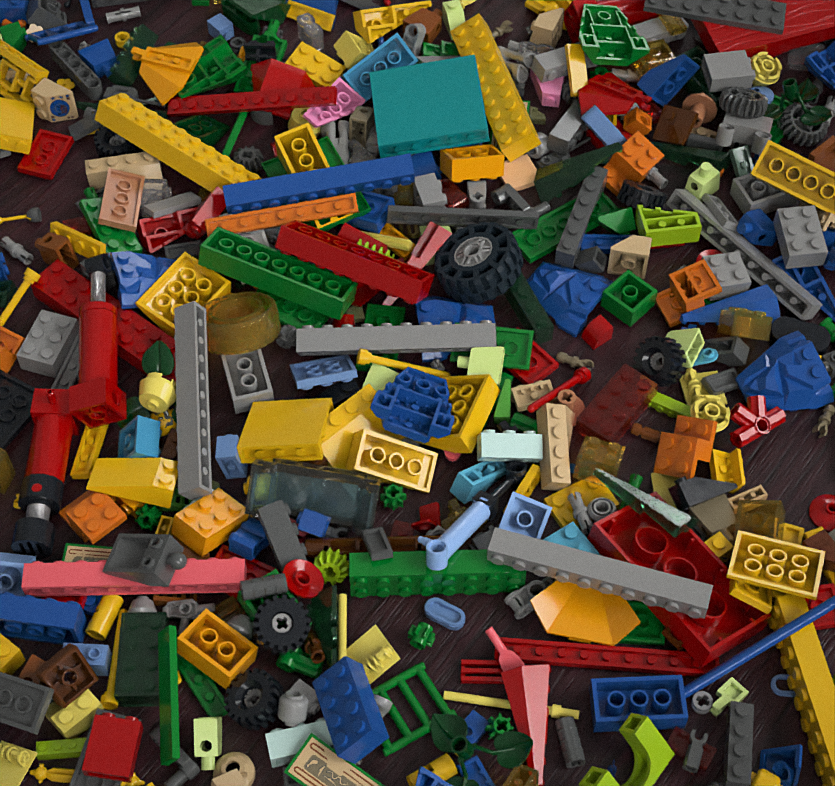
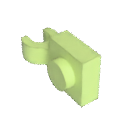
M731 677L717 690L716 695L719 699L712 704L710 712L717 717L727 705H730L731 701L741 702L748 695L749 691Z

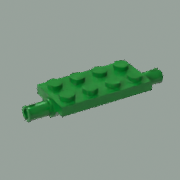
M270 19L267 31L262 35L254 34L252 40H256L259 43L274 41L276 44L277 60L282 62L288 43L287 40L280 39L276 35L280 22L276 19L275 21ZM244 60L248 74L244 75L242 79L237 80L234 93L253 92L252 71L250 67L256 61Z
M89 187L86 188L84 195L87 199L80 200L79 206L96 240L106 244V253L131 251L142 254L143 249L134 232L98 224L103 197H98L94 187H91V190Z

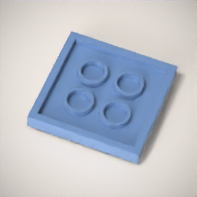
M337 355L289 365L297 389L309 390L316 385L329 386L336 381L349 382L353 378L358 377L357 369L349 355Z

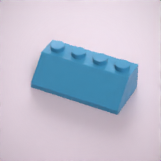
M396 33L345 72L340 78L368 101L372 98L369 72L414 65L418 62V59L400 35Z

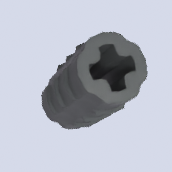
M284 573L240 581V592L243 601L262 597L266 598L267 596L283 594L288 591Z
M568 716L556 720L555 727L566 767L575 768L585 764V757L574 717Z

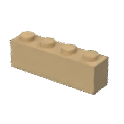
M147 152L85 160L86 175L90 189L91 187L95 189L105 187L108 168L145 176L143 191H149L150 188L165 191L161 162Z
M546 403L536 411L538 434H542L543 459L540 461L541 490L560 491L571 484L569 447L575 413L566 405Z

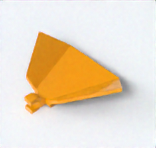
M197 42L161 47L148 46L146 50L133 46L131 54H134L133 60H141L139 75L159 103L164 106L184 88L204 49Z
M556 580L530 600L546 633L569 637L568 640L590 644L595 642L614 646L641 622L627 600L621 596L603 594L599 590L592 588H581L577 584L570 582L563 583Z

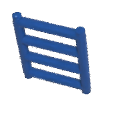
M78 21L24 35V39L26 41H33L40 46L98 31L99 28L97 25Z

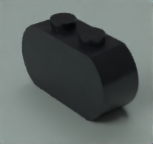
M787 316L779 317L773 322L768 336L770 347L779 338L798 330L805 336L806 340H810L813 343L818 355L826 354L831 337L825 327Z

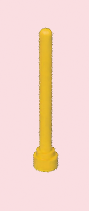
M28 267L23 273L24 281L0 315V326L2 327L29 286L33 285L41 277Z
M362 348L359 349L356 364L360 365L374 363L401 370L411 367L437 377L450 376V373L446 371L375 356Z
M120 609L118 614L107 691L101 695L100 699L103 708L107 710L117 709L119 703L116 686L127 620L126 609Z

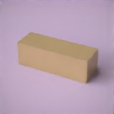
M759 485L728 498V501L735 515L765 502L768 494L762 485Z

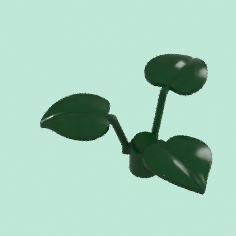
M795 78L785 79L782 82L784 92L781 93L780 106L768 104L767 111L763 115L774 118L773 122L780 119L786 97L790 102H800L805 112L801 116V122L804 125L815 126L832 117L831 111L824 106H814L810 110L806 108L804 102L813 100L819 94L818 88L808 78L799 86Z
M160 340L147 349L142 357V368L146 374L157 372L167 376L174 369L173 355L168 346ZM138 396L127 399V419L118 421L120 428H124L137 415L147 418L151 417L150 412L139 402ZM175 408L172 411V418L174 422L177 424V414Z
M433 713L431 734L435 746L445 753L453 751L458 756V762L464 775L463 778L454 776L446 781L453 786H479L475 780H468V773L464 764V760L469 759L475 749L491 755H497V762L502 767L514 769L525 762L533 746V740L528 735L521 732L508 731L495 738L494 747L496 750L493 751L478 746L476 743H471L466 738L468 725L462 717L454 714Z

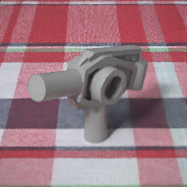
M193 599L167 602L166 606L162 608V619H181L177 635H180L188 627L189 621L195 620L206 608L211 612H215V604L199 605Z

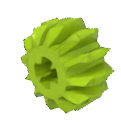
M330 547L327 552L322 550L315 557L314 565L322 573L324 584L328 581L332 585L336 584V581L342 583L349 574V561L346 560V554H340L339 549L333 552Z

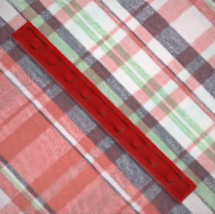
M335 86L198 95L183 99L181 97H173L168 101L167 115L176 117L336 106L337 88Z
M499 637L507 650L514 651L523 663L549 664L552 666L700 677L719 665L718 657L701 667L686 651ZM495 648L494 660H499L500 654Z

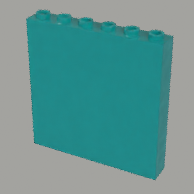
M475 55L369 72L380 158L490 142Z

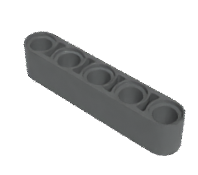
M63 40L48 44L54 62L89 99L96 101L103 98L104 92L101 80Z

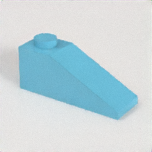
M483 461L460 471L452 484L450 492L463 504L472 501V498L480 490L485 492L506 474L507 464L505 462Z

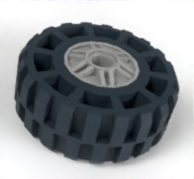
M479 222L478 224H469L463 229L460 228L456 233L450 235L439 248V252L436 253L434 270L449 297L459 302L463 301L466 304H480L487 300L496 299L497 296L503 295L509 287L515 284L522 271L523 255L513 233L508 228L494 222Z

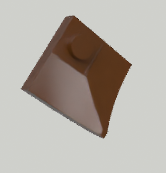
M664 105L653 139L663 143L683 146L692 132L699 114L694 111Z

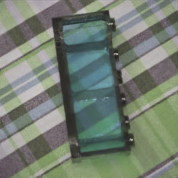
M273 458V462L255 459L251 466L245 514H250V517L259 519L256 513L257 509L282 499L283 503L287 502L290 508V516H295L296 519L300 511L303 512L304 508H308L332 517L330 522L337 523L339 527L348 528L352 526V531L361 537V530L374 528L382 481L379 479L367 478L368 474L358 471L281 458Z

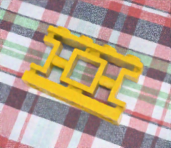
M0 39V56L5 57L2 58L0 63V94L4 98L34 103L33 97L30 96L34 84L37 85L42 78L48 77L49 71ZM9 67L16 71L12 83L5 79ZM26 72H27V73L30 74V75L27 76V79H26V81H25V80H24V77H25V74H26ZM22 87L23 90L21 92V95H19L16 92H19L20 88Z

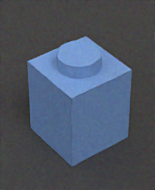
M221 13L207 20L208 32L212 37L216 38L221 34L227 41L235 36L233 23Z

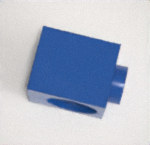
M304 508L303 512H299L296 523L299 524V530L322 538L326 535L332 517Z

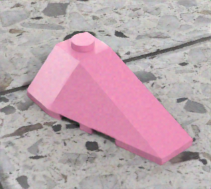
M339 77L331 85L337 88L336 106L310 107L303 114V117L315 128H318L352 114L356 107L362 106L366 100Z

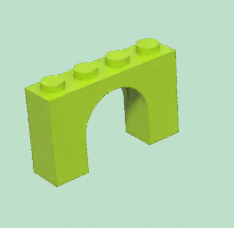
M631 713L619 729L634 753L633 772L628 781L622 786H653L675 753L648 716ZM594 766L589 769L579 783L580 786H620L608 770Z

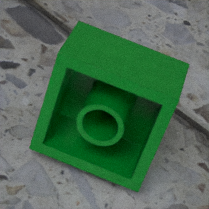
M627 270L603 291L601 306L631 327L655 305L658 290L630 270Z

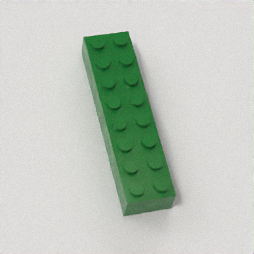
M217 227L200 246L198 265L331 318L340 320L355 299L358 283L351 281L350 278L335 275L332 271L318 268L309 262L300 261L294 256L283 254L276 249Z
M488 549L457 550L448 559L447 567L439 571L431 570L427 567L426 551L393 552V558L371 561L368 552L349 553L351 596L365 598L367 596L388 597L389 595L408 597L420 594L422 596H431L433 594L451 596L459 593L474 595L476 593L494 595L498 592L512 593L525 586L526 570L518 571L511 566L492 563L487 560Z

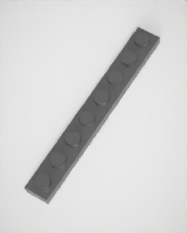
M388 205L387 223L427 225L431 221L441 226L467 227L469 224H478L479 222H494L506 228L537 229L539 212Z

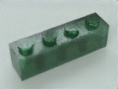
M143 23L138 28L134 27L129 33L130 39L128 38L122 46L124 50L118 53L116 56L117 62H114L109 69L111 73L108 79L116 85L130 87L139 73L141 60L135 61L132 59L134 55L131 54L133 46L146 50L148 46L153 47L159 37Z
M521 272L515 284L509 287L504 295L524 329L534 331L533 341L539 345L552 340L554 325Z

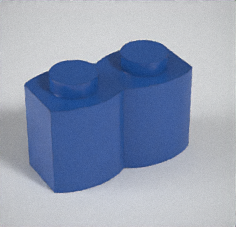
M255 518L244 521L236 532L233 531L228 538L229 551L250 561L254 560L261 550L269 545L260 521Z

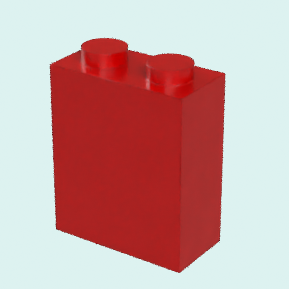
M218 186L213 189L182 229L185 230L188 237L195 238L196 240L207 233L204 219L219 217L225 209L226 204L223 190Z
M112 713L95 714L82 766L84 775L131 783L143 732L142 722L132 716H125V719L116 718V715Z

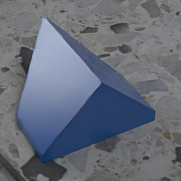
M797 744L761 750L759 769L764 768L777 775L781 779L780 784L782 786H797L801 771L803 746Z

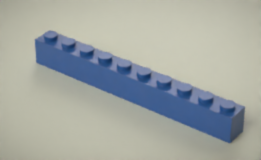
M404 154L235 183L222 187L227 213L238 214L244 211L261 210L262 208L278 207L280 205L295 204L360 191L370 192L377 188L388 189L394 185L401 184L405 186L415 182V173L411 154Z

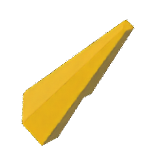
M431 0L353 12L355 29L368 44L373 43L376 39L402 25L403 20L421 8L431 7Z

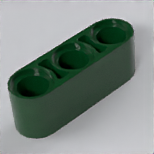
M221 0L223 15L236 27L250 36L260 33L259 19L250 18L228 2L229 0Z

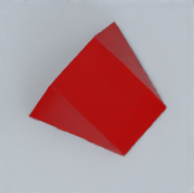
M272 58L252 64L250 67L252 71L253 92L315 87L306 71ZM294 109L264 111L271 112L273 115L288 120Z

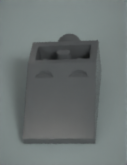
M119 533L102 572L149 586L169 587L175 570L183 569L186 566L187 557L183 553L184 547L170 534Z

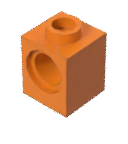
M635 107L624 115L623 129L632 135L637 131L643 136L647 135L652 130V117L638 107Z

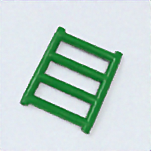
M424 662L410 667L372 689L373 694L391 701L386 691L398 685L423 725L411 732L395 705L392 704L388 713L403 737L393 743L388 738L381 744L384 748L382 751L385 757L431 732V720L406 683V680L417 674L442 714L457 715L454 709L450 710L424 670L426 669Z

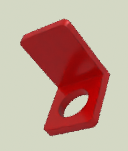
M434 502L420 506V521L411 523V527L422 534L427 533L430 529L433 530L437 525L441 526L439 503Z

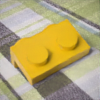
M736 448L731 453L712 449L709 463L711 479L737 484L738 488L728 492L734 494L745 485L741 449Z

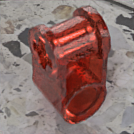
M450 179L441 180V191L447 196L446 208H466L469 206L466 194Z

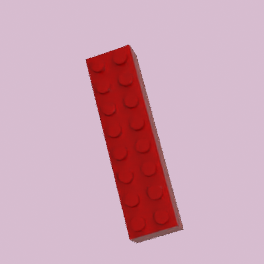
M297 220L280 227L275 248L280 249V252L283 254L295 255L300 261H310L315 263V266L318 268L330 269L335 275H345L350 277V280L353 282L365 283L373 290L380 289L385 291L388 296L404 299L403 301L408 304H417L426 298L434 278V274Z

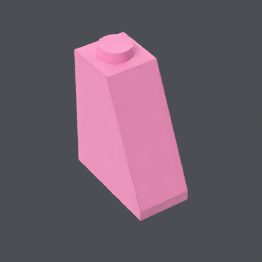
M530 68V77L541 105L559 108L565 76L541 83Z

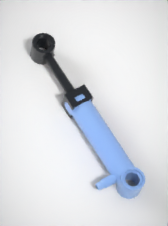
M514 460L507 463L506 480L492 494L480 490L472 498V505L438 539L432 540L423 536L418 537V542L426 546V565L429 569L435 571L445 569L448 565V559L485 521L491 522L498 515V499L509 488L517 489L527 474V465L524 462Z

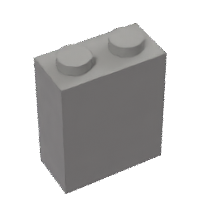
M745 50L703 55L701 69L709 92H719L727 87H752L756 74L755 70H752L751 59L747 56Z

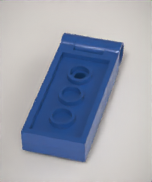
M361 191L371 208V212L349 220L347 224L379 234L387 223L388 205H395L394 198L373 192Z

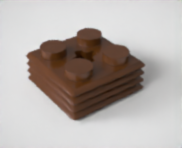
M71 643L67 644L35 671L43 686L54 689L52 699L62 708H66L98 681L97 675L78 647Z

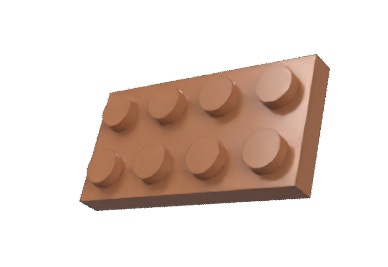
M108 168L98 224L136 232L145 176Z

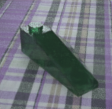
M331 586L319 592L316 597L311 598V604H307L308 618H311L313 630L316 637L320 640L322 651L325 654L324 662L327 670L338 662L337 586Z

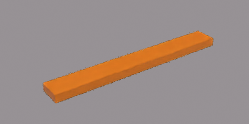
M351 193L204 220L207 237H209L217 227L235 234L281 227L294 220L303 223L359 213L356 194Z

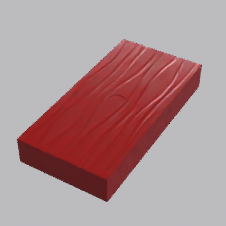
M770 0L786 3L782 35L693 19L691 21L709 54L745 50L747 56L751 59V57L760 52H769L767 55H773L834 39L835 0Z
M656 491L595 522L590 530L587 539L602 556L713 585L705 619L692 618L681 612H670L659 606H647L666 628L669 627L671 629L670 633L678 641L681 640L683 642L682 646L701 667L762 631L772 616L771 613L766 614L729 594L731 579L726 578L729 568Z

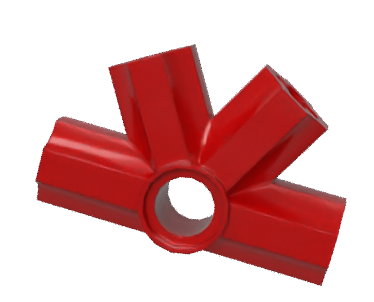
M761 395L747 397V408L741 403L735 404L730 410V419L741 427L730 433L732 445L739 449L786 422L784 410L776 406L766 412V397Z

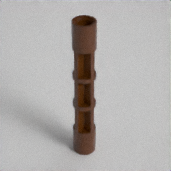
M428 535L423 537H427L434 540L438 539L441 535ZM387 536L393 552L426 551V546L418 542L419 536ZM362 537L307 538L305 541L308 553L306 555L307 559H315L322 550L327 552L330 547L333 552L339 549L340 554H346L347 558H349V553L368 552Z

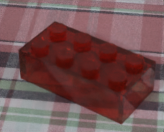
M625 363L576 418L575 430L609 452L649 406L651 400L657 394L658 384Z

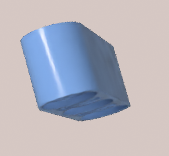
M593 105L581 116L582 121L612 154L627 141L596 105Z

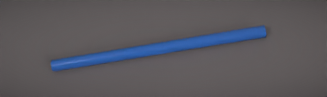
M835 595L685 685V697H690L834 610Z

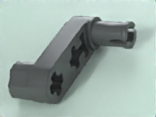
M508 183L491 192V197L496 205L506 203L513 211L539 212V217L551 211L547 201H543L535 207H530Z
M159 724L149 733V736L160 748ZM180 748V759L174 762L179 770L163 784L164 786H182L188 780L191 781L201 770Z

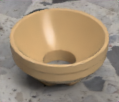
M230 752L220 757L215 763L213 778L227 773L226 768L229 764L237 763L240 766V774L247 778L249 786L253 784L256 774L255 766L247 755L240 752Z

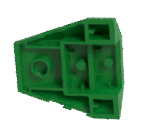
M583 5L578 39L583 51L594 64L629 66L650 52L646 39L636 33V27L630 26L627 22L628 18L617 6Z
M221 34L203 47L204 51L186 85L178 92L181 99L234 83L248 74L246 65L240 58H237Z

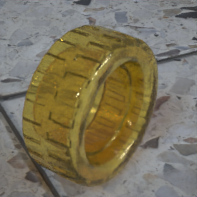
M260 292L232 293L211 300L203 306L206 308L207 351L211 353L237 355L252 352L272 343L280 334L281 324L275 300L267 294Z

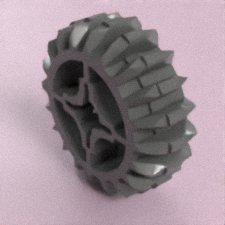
M727 87L720 94L719 106L722 110L732 115L744 118H758L765 115L768 107V98L764 94L749 88Z
M794 102L787 106L782 113L779 123L781 124L780 129L783 130V135H787V140L791 139L793 144L798 143L800 147L802 145L809 147L810 145L818 144L827 134L829 126L827 121L815 126L804 125L801 122V116L805 112L800 102ZM808 102L805 103L808 110L814 107V105L810 106Z

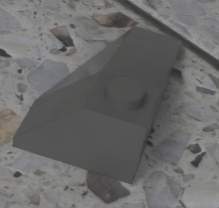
M29 0L26 13L29 25L35 24L37 27L41 26L43 30L66 25L67 16L65 12H61L60 8L62 6L56 0Z

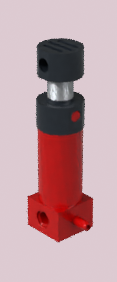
M34 389L30 409L34 428L18 500V506L26 512V517L15 522L11 541V548L15 554L36 556V559H43L52 554L56 529L54 524L49 522V516L56 515L61 510L72 436L79 435L81 421L69 413V389Z

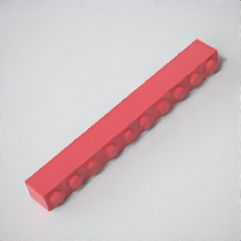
M212 557L207 560L187 558L186 566L183 569L175 570L169 587L149 586L105 574L102 571L107 560H99L97 562H87L84 560L76 562L54 561L53 563L33 561L32 563H24L21 588L25 595L34 597L238 593L240 591V581L246 580L247 567L245 559L231 557L229 559Z

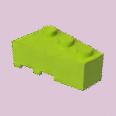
M637 204L635 222L639 236L652 238L651 247L699 242L702 225L697 212L673 209V212L661 210V207L648 209L643 208V205Z

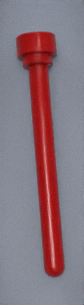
M586 367L578 368L575 370L572 378L528 405L527 411L533 413L544 404L556 398L561 390L570 389L576 384H585L591 379L590 370Z

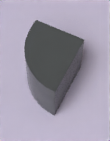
M250 111L251 118L256 123L274 125L271 112Z
M598 246L579 251L575 267L581 271L593 274L604 272L608 257Z

